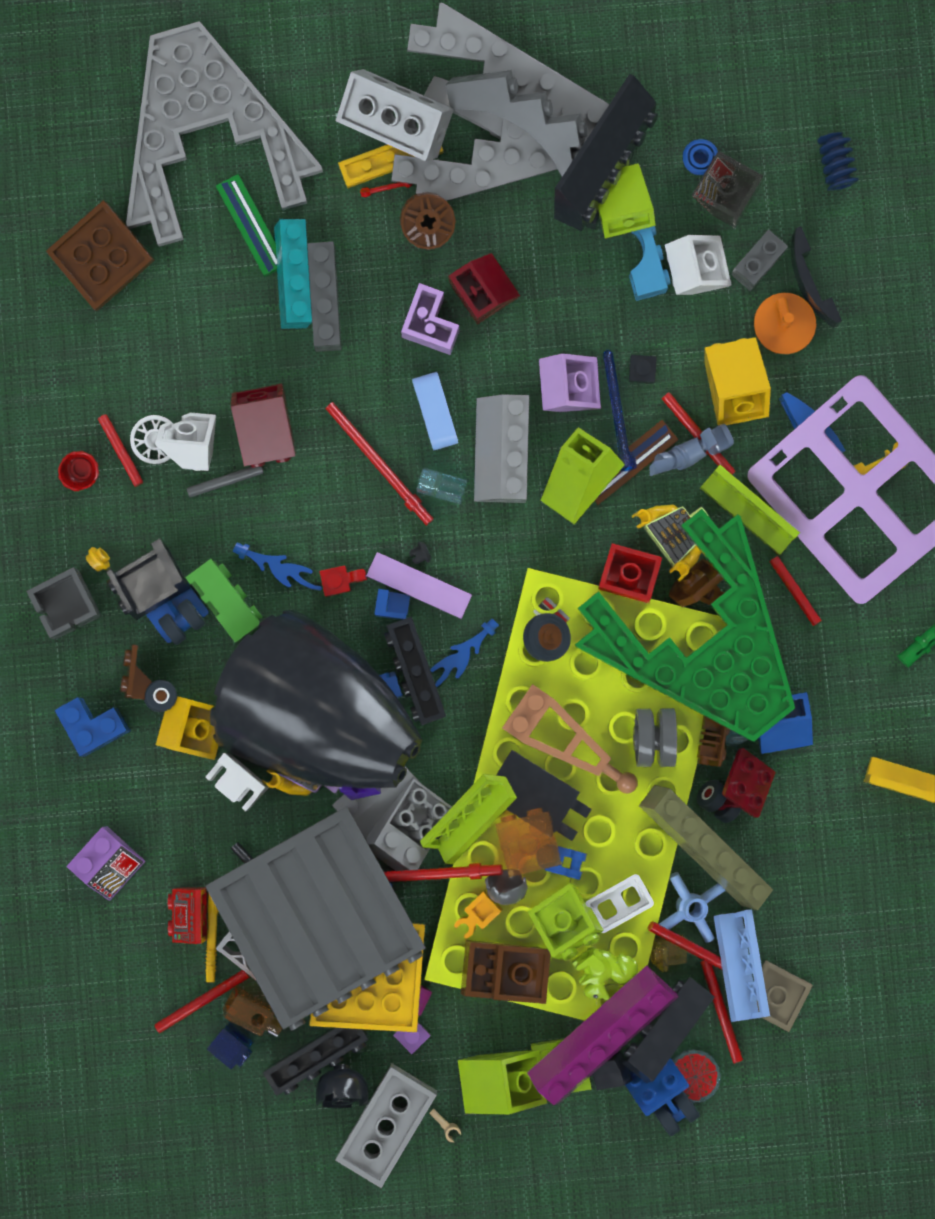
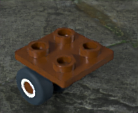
M132 644L130 650L126 649L124 653L123 666H128L127 676H122L120 692H125L124 698L144 700L146 706L152 711L164 712L171 709L177 700L175 687L165 680L151 682L136 666L138 645Z

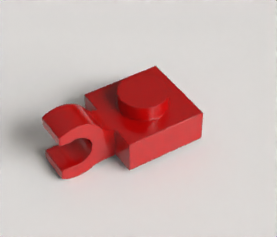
M345 565L319 571L325 597L351 592L350 584L367 580L364 569L347 573Z

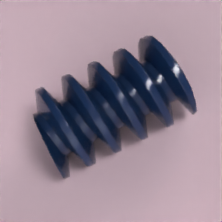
M842 132L830 133L817 139V143L822 145L819 153L824 155L821 163L827 165L824 167L823 173L829 175L825 178V183L831 185L827 188L828 191L844 189L859 181V178L850 177V174L856 172L857 168L848 167V164L854 162L855 158L846 156V154L853 151V148L844 146V144L851 141V138L843 137Z

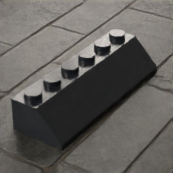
M628 75L555 187L554 219L580 231L584 229L587 223H592L598 205L605 203L609 194V188L612 184L616 185L620 179L623 166L630 164L636 146L640 147L646 136L645 132L656 123L658 114L655 113L656 101L634 75Z

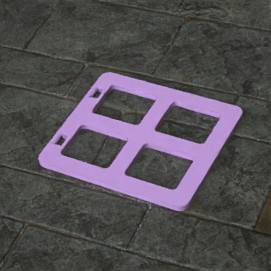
M859 375L849 381L748 471V479L782 518L800 532L798 535L799 539L856 603L864 604L935 547V520L920 533L913 534L877 493V489L910 461L916 462L935 484V454L866 376ZM843 396L848 404L837 413L831 406ZM857 401L863 402L898 442V447L865 475L860 474L825 434V429ZM804 447H809L845 488L844 493L814 519H808L773 479L774 473ZM783 450L787 458L779 465H776L770 459ZM858 506L864 509L897 547V552L866 578H860L825 539V533Z

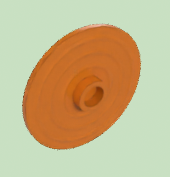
M778 293L768 297L761 303L755 314L754 329L758 340L768 350L778 354H793L804 349L812 340L816 330V317L810 304L802 297L792 293Z

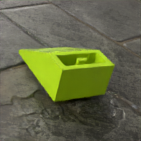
M578 427L561 447L541 501L575 524L625 464L611 448Z

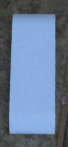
M434 372L413 378L412 382L433 451L458 444L438 373Z

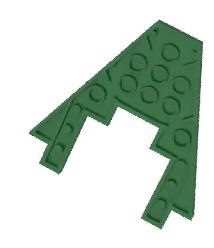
M701 509L683 523L681 527L730 587L728 591L710 604L727 626L687 658L670 637L648 653L598 591L577 608L592 626L593 630L578 641L575 646L754 742L793 711L795 705L741 516L737 514L718 529L705 511Z

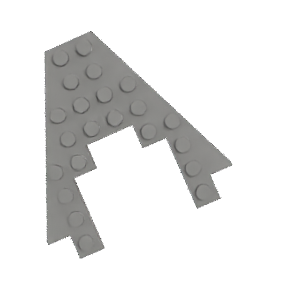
M439 3L436 27L410 25L407 52L484 62L483 74L512 70L513 78H516L518 82V93L516 96L547 92V98L551 100L553 105L551 117L581 113L582 121H585L587 124L588 133L583 143L577 148L581 149L609 106L605 101L444 3ZM503 118L500 142L474 139L471 165L433 159L424 161L417 157L395 154L391 181L417 185L416 194L422 192L436 193L446 201L558 170L544 147L521 127Z
M200 21L151 35L149 40L126 224L128 229L151 223L159 247L184 240L163 171V166L187 160L180 135L229 121L236 145L261 138L282 210L307 204L300 179L323 172L319 162Z

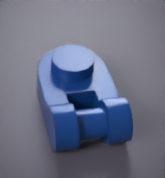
M547 844L539 849L537 862L546 871L580 880L582 861L585 862L587 854ZM564 856L572 858L570 868L562 866Z

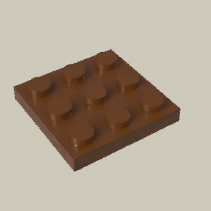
M104 200L46 250L52 260L95 311L102 308L155 261Z

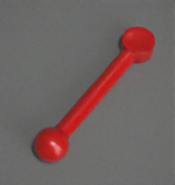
M397 182L371 189L362 188L360 194L361 197H368L372 193L403 186L409 188L413 184Z

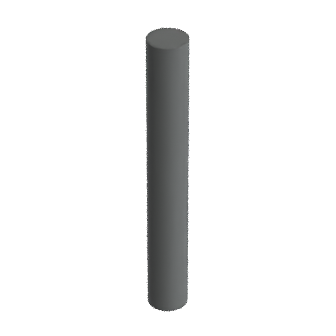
M262 466L256 468L248 467L186 489L191 498L264 474Z

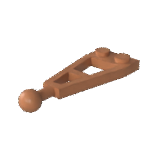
M533 684L502 727V729L528 746L597 776H600L603 772L616 781L618 789L623 793H632L638 786V780L634 774L630 772L622 773L610 765L609 761L611 758L555 699ZM549 707L576 733L564 752L529 737ZM581 740L601 758L597 766L571 756Z

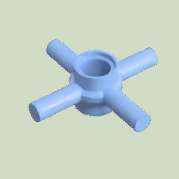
M672 873L669 878L680 896L676 901L677 912L659 924L667 929H671L682 920L694 922L706 943L713 941L715 937L704 919L708 913L707 903L726 890L717 883L701 895L690 893L679 873ZM695 902L694 910L689 913L690 905Z

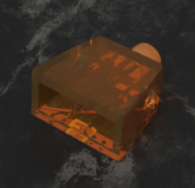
M238 986L234 987L222 1008L224 1018L258 1036H262L265 1030L278 1036L282 1027L278 1019L273 1016L274 1012L271 1006ZM255 1014H261L258 1019L252 1018Z

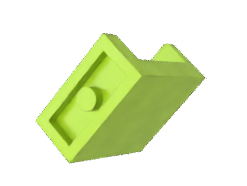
M639 163L622 168L620 179L616 185L612 184L609 188V194L605 203L599 204L597 207L605 238L656 226L654 209Z

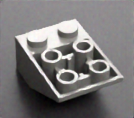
M412 778L375 823L366 838V842L373 854L395 871L418 870L430 848L422 847L421 839L452 806Z

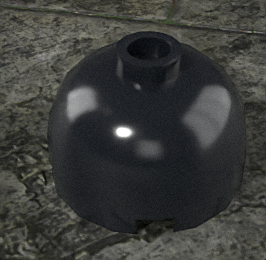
M335 1065L334 1070L325 1072L317 1083V1106L322 1103L324 1108L338 1109L352 1108L351 1104L358 1101L359 1107L368 1104L367 1082L358 1071L350 1070L349 1065Z

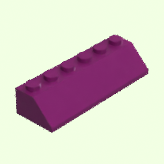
M646 965L527 1072L535 1088L551 1104L561 1103L679 996Z

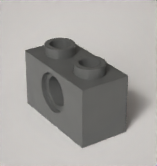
M768 230L734 268L731 275L751 292L781 258L788 246Z

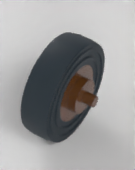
M544 613L533 617L526 624L523 641L526 650L533 658L549 662L561 658L567 652L571 642V634L568 625L561 617L551 613Z

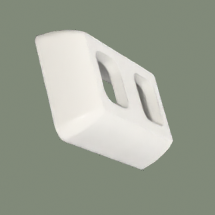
M637 874L586 901V906L592 908L604 930L601 933L613 929L654 905L650 894ZM633 886L640 896V901L628 907L621 896V892ZM610 899L617 910V914L605 920L602 918L597 907L600 903Z

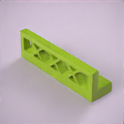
M721 465L717 467L700 487L701 490L733 517L739 514L743 525L778 555L800 533Z
M483 774L421 839L422 847L438 849L445 864H454L517 798L507 778Z

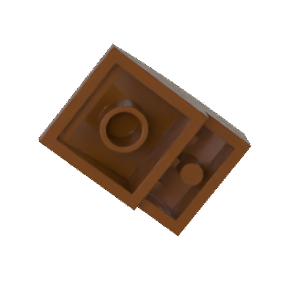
M466 940L460 994L467 997L546 1004L551 954L545 948Z

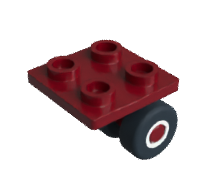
M739 748L725 786L717 780L706 782L698 791L697 803L707 812L716 811L714 814L715 818L724 823L733 821L739 815L741 809L753 818H759L775 776V771L746 749Z

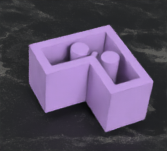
M419 283L401 334L404 339L451 355L459 334V325L437 317L444 300V292Z

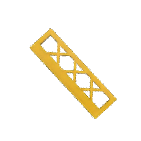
M870 758L864 782L935 803V775L879 758Z

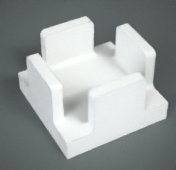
M224 753L219 758L218 763L207 774L206 778L212 781L222 768L225 767L226 772L217 781L215 788L232 802L241 801L251 789L254 794L242 807L243 810L249 811L269 787L262 783L259 777L233 755Z

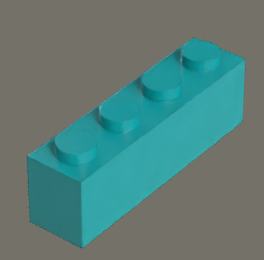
M280 219L274 226L281 329L307 328L312 323L306 221L305 219Z

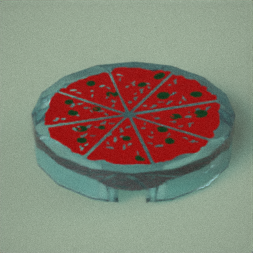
M695 1049L682 1051L674 1057L672 1061L689 1084V1087L684 1092L692 1103H700L711 1098L719 1088L721 1079L719 1066L714 1058L702 1050Z

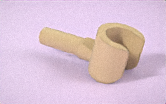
M435 1109L429 1113L444 1129L448 1141L454 1142L453 1138L448 1135L449 1131L453 1129L457 1130L461 1135L457 1124L448 1123Z

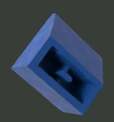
M807 692L792 695L795 709L758 738L761 754L813 745L812 716Z

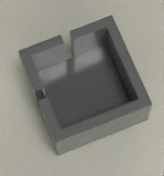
M74 567L26 591L36 612L48 614V616L42 615L39 618L49 638L54 640L76 630L74 624L82 627L102 616L80 571Z

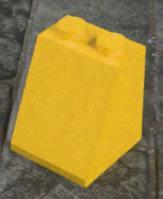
M756 337L742 338L734 342L717 343L705 347V367L717 424L730 425L769 417L771 387Z

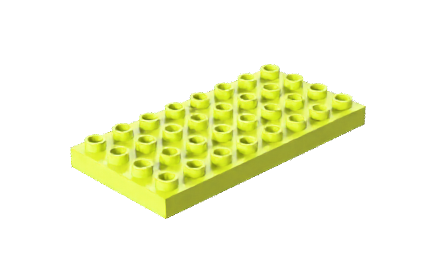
M528 568L474 783L483 774L496 775L511 750L579 791L580 793L576 800L592 810L588 817L585 818L574 810L569 809L562 822L578 832L573 841L557 831L551 838L508 810H505L453 864V867H467L471 863H481L482 866L502 864L503 870L517 869L520 871L522 878H526L528 889L525 897L512 905L498 904L503 910L483 930L476 924V930L473 935L465 939L464 935L469 931L468 925L461 924L458 928H455L454 925L460 918L468 917L469 915L464 909L484 890L487 892L485 879L488 876H482V879L470 880V877L450 878L425 980L461 989L466 940L547 949L528 913L529 910L569 883L575 884L586 904V901L637 874L650 894L654 905L613 929L598 934L600 939L590 946L583 944L577 948L578 954L569 960L552 958L551 956L546 1004L510 1001L586 1020L606 1000L585 996L584 989L586 985L582 986L579 982L580 977L585 972L583 970H576L572 964L574 959L588 948L595 947L598 950L608 951L615 957H618L620 954L631 956L637 962L638 973L646 965L648 966L655 934L648 931V925L651 921L659 922L677 843L639 807V804L653 786L656 785L670 788L687 805L698 762L699 744L702 745V742H699V740L704 738L701 731L705 732V729H702V714L578 649L575 644L590 633L593 628L577 608L599 591L648 653L670 637L686 658L727 625L718 615L651 599L650 603H645L599 590L598 585ZM546 597L557 605L549 611L542 610L538 606ZM561 609L570 618L566 623L571 634L569 649L561 658L554 661L544 662L533 658L526 650L523 641L526 624L533 617L537 616L533 611L536 610L540 614H554ZM532 684L556 700L611 758L609 761L610 765L622 773L630 772L636 776L638 786L634 792L623 793L618 789L616 781L603 772L600 776L592 774L528 746L502 729ZM549 707L529 737L564 752L576 733ZM675 708L677 723L676 766L661 767L657 760V750H655L654 763L651 767H637L633 747V727L635 726L636 709H651L654 715V725H656L657 713L660 709ZM581 740L571 755L593 766H597L601 760L583 740ZM553 844L586 853L585 862L582 861L580 869L582 872L581 879L570 878L542 869L537 862L539 849L544 845ZM564 856L562 866L570 868L572 858ZM633 886L621 892V896L628 907L640 901V896ZM610 899L600 903L597 907L602 918L605 920L617 914V910ZM609 978L603 985L611 998L625 984H618Z

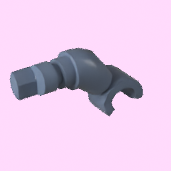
M725 424L718 425L713 430L709 427L700 434L701 440L696 437L672 447L668 452L657 454L650 466V476L670 471L671 469L683 470L691 467L707 456V450L709 454L715 455L728 449L734 444V440Z

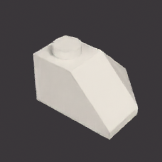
M188 413L182 416V421L175 424L167 422L160 425L156 446L182 469L209 471L213 453L216 415Z

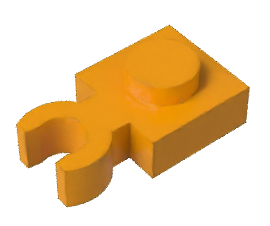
M484 890L464 909L469 916L460 918L454 927L458 928L461 924H467L469 931L464 935L465 939H467L475 932L476 924L483 930L503 909L492 901Z

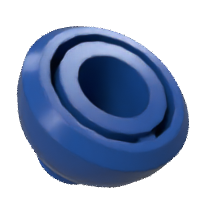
M704 139L694 140L684 149L683 163L690 173L703 176L706 175L719 153L715 145L710 141Z

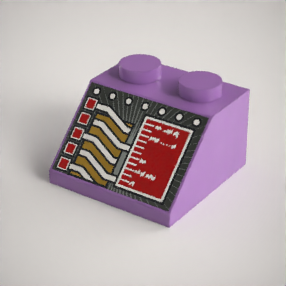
M105 826L93 836L66 867L87 886L110 901L145 863V860L108 826Z

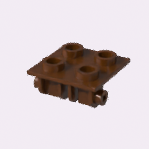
M703 716L702 729H705V732L701 731L704 738L699 740V742H702V745L699 744L697 754L699 764L721 767V763L726 756L725 739L730 729Z

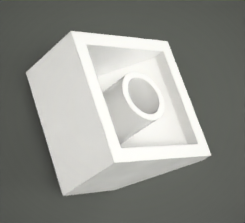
M687 235L665 244L667 261L670 266L676 295H693L732 285L720 236Z

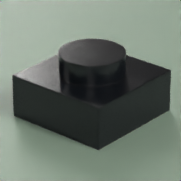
M631 355L629 382L654 384L657 356Z

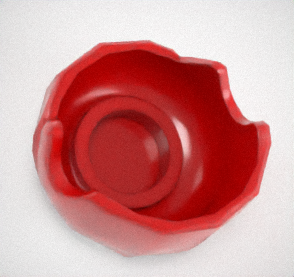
M74 451L63 457L58 467L60 481L64 487L73 491H80L91 487L99 476L97 461L93 455L84 451Z

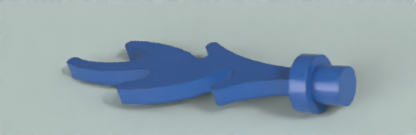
M236 543L233 552L238 554L239 558L244 559L245 556H248L259 566L261 571H264L263 564L268 563L274 577L284 586L291 587L287 580V577L290 576L307 588L318 591L322 590L321 586L310 584L299 576L300 572L312 574L313 571L311 569L296 564H281L280 561L286 559L285 555H262L249 551L250 545L246 543L245 545Z
M493 618L487 624L484 622L481 625L484 630L464 643L451 646L452 650H458L457 654L444 658L431 668V672H435L442 667L445 669L442 676L435 683L436 688L447 679L454 667L458 669L455 677L457 679L460 678L468 665L470 648L472 646L475 647V653L479 654L480 646L486 635L489 633L493 636L496 633L494 630L499 624Z

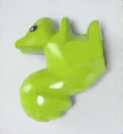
M595 947L588 948L572 961L576 970H583L585 972L580 977L579 982L582 986L586 985L584 989L585 996L593 999L603 998L606 1001L610 999L603 985L609 978L623 985L638 973L637 962L631 956L620 954L618 957H615L612 953L598 950Z

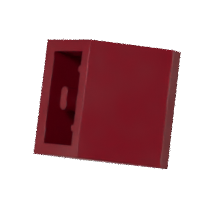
M492 253L468 262L448 276L449 284L477 325L520 297V294Z

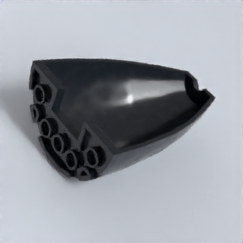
M285 610L282 615L277 617L271 615L261 621L258 626L259 629L252 636L247 634L236 647L216 685L214 694L218 697L216 706L211 708L210 725L215 728L213 738L216 743L229 753L252 764L273 770L276 773L298 781L330 787L396 788L407 774L406 762L409 758L413 759L418 755L420 744L423 740L408 713L388 684L352 648L332 632L298 611Z

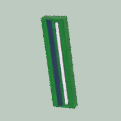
M239 174L216 185L221 198L263 276L266 277L276 272V243Z

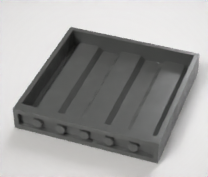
M347 806L205 886L283 1029L289 1027L293 1031L305 1024L303 1018L312 1013L314 1017L321 1015L329 1010L327 1004L334 1000H337L338 1004L353 996L351 991L360 986L363 991L377 983L374 979L376 976L384 972L387 977L400 970L398 964L406 959L409 963H412L424 956L421 951L426 948Z

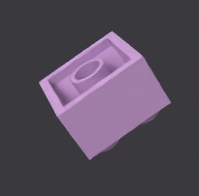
M558 354L539 359L543 411L567 412L601 409L597 357Z

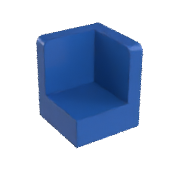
M378 589L374 615L396 620L406 619L410 596Z

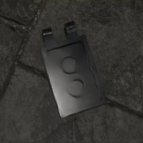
M511 750L496 776L507 778L517 797L506 810L551 838L557 831L573 841L578 832L562 822L569 809L574 810L585 818L588 817L592 810L576 800L580 793L579 791Z

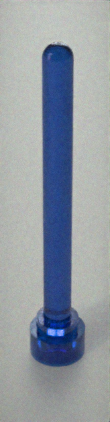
M605 350L603 352V359L619 451L617 456L625 464L619 472H626L637 468L636 457L632 455V452H629L613 352Z

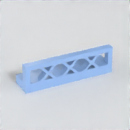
M752 909L714 916L731 1022L770 1016Z

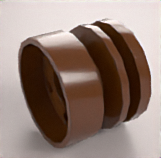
M431 192L417 193L406 200L401 209L399 219L402 232L407 240L418 248L428 250L445 244L452 236L456 222L454 211L448 202L438 194ZM424 215L435 218L432 221L431 228H428L426 225L421 226V222L424 221Z

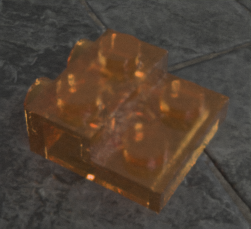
M542 808L526 811L527 817L517 819L516 814L501 817V823L496 824L509 877L562 865L550 812L543 813Z

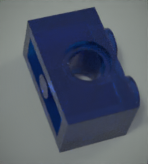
M228 1023L207 1050L232 1070L236 1064L241 1067L253 1051L249 1048L254 1042L231 1023Z

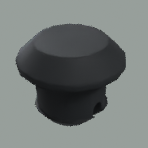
M419 541L418 547L409 552L411 557L416 556L412 559L414 564H419L425 560L429 563L431 560V555L423 542Z

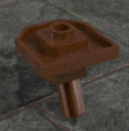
M702 558L689 570V573L681 581L677 580L673 583L668 596L681 607L698 601L710 605L725 593L717 586L723 578L710 562Z

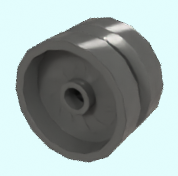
M675 708L660 709L657 713L656 725H654V715L651 709H636L635 726L633 727V747L637 767H651L654 763L655 750H657V760L661 767L676 766L677 723Z

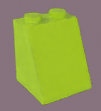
M540 1050L476 1055L458 1060L465 1114L509 1115L547 1104L546 1098L537 1091L527 1074L529 1070L541 1061Z

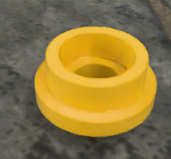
M92 547L89 549L86 560L93 569L100 572L102 569L106 570L110 567V557L102 548L96 549Z

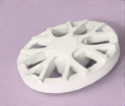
M158 415L147 416L139 420L133 427L130 435L133 452L140 460L149 464H161L171 459L156 446V439L159 432L157 428L161 421L173 423L167 418ZM151 420L154 429L147 431L143 423ZM136 431L145 433L144 440L134 438ZM145 444L148 449L140 454L136 448ZM151 450L158 451V460L149 459Z

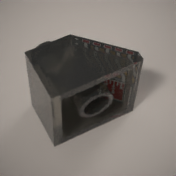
M718 151L693 192L692 197L712 216L736 229L758 192L764 176Z

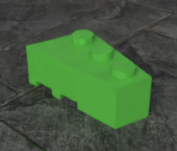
M210 559L185 578L194 586L201 599L208 605L234 642L239 644L247 634L251 635L259 629V620L263 617L254 605L249 607L244 601L247 595L239 584L234 587L228 578L232 575L222 563L218 566L215 561Z

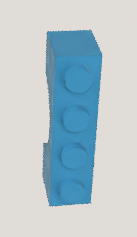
M655 226L631 232L638 238L643 250L641 262L629 275L635 300L639 301L666 293L667 285H670V278L667 269L663 270L660 260H663V253L660 245H655L653 237L656 235Z

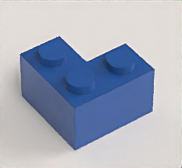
M78 697L55 710L81 757L93 753L130 732L118 708H112L94 718L84 699Z

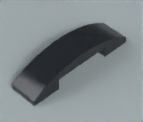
M800 226L795 229L791 241V260L797 284L813 311L832 328L837 327L842 320L832 297L824 301L821 300L803 258L808 256L811 248Z

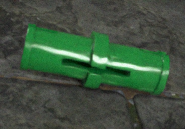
M935 623L920 637L917 635L913 639L914 642L897 655L898 659L907 668L922 655L931 652L930 648L935 645Z

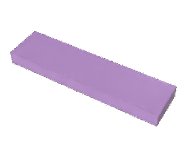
M378 552L366 575L373 580L462 619L472 597L471 594Z

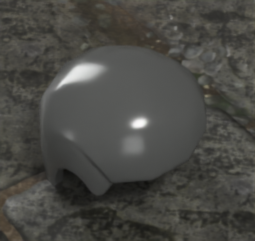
M517 869L503 870V875L488 876L485 879L489 898L501 905H512L519 902L525 897L528 889L526 878H522L520 871Z

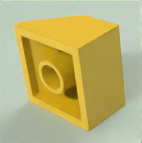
M177 696L174 706L164 712L156 745L215 760L219 745L213 738L215 728L210 725V712L214 706Z

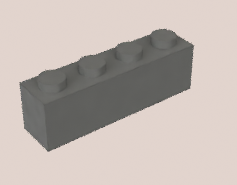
M334 242L307 243L314 348L316 352L342 350Z

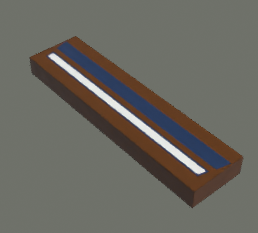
M663 420L618 455L625 465L595 499L594 502L597 506L654 461L657 454L665 452L679 440Z

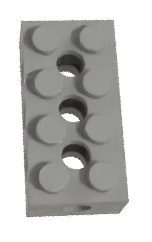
M362 69L350 73L336 121L419 159L429 161L438 158L454 109Z
M391 1064L337 1154L336 1161L382 1188L435 1099L437 1090L396 1065ZM402 1096L407 1100L408 1104L403 1108H398L394 1105L393 1099ZM382 1120H390L394 1128L385 1131L380 1127L379 1123ZM375 1143L379 1146L380 1151L376 1154H371L366 1150V1145Z

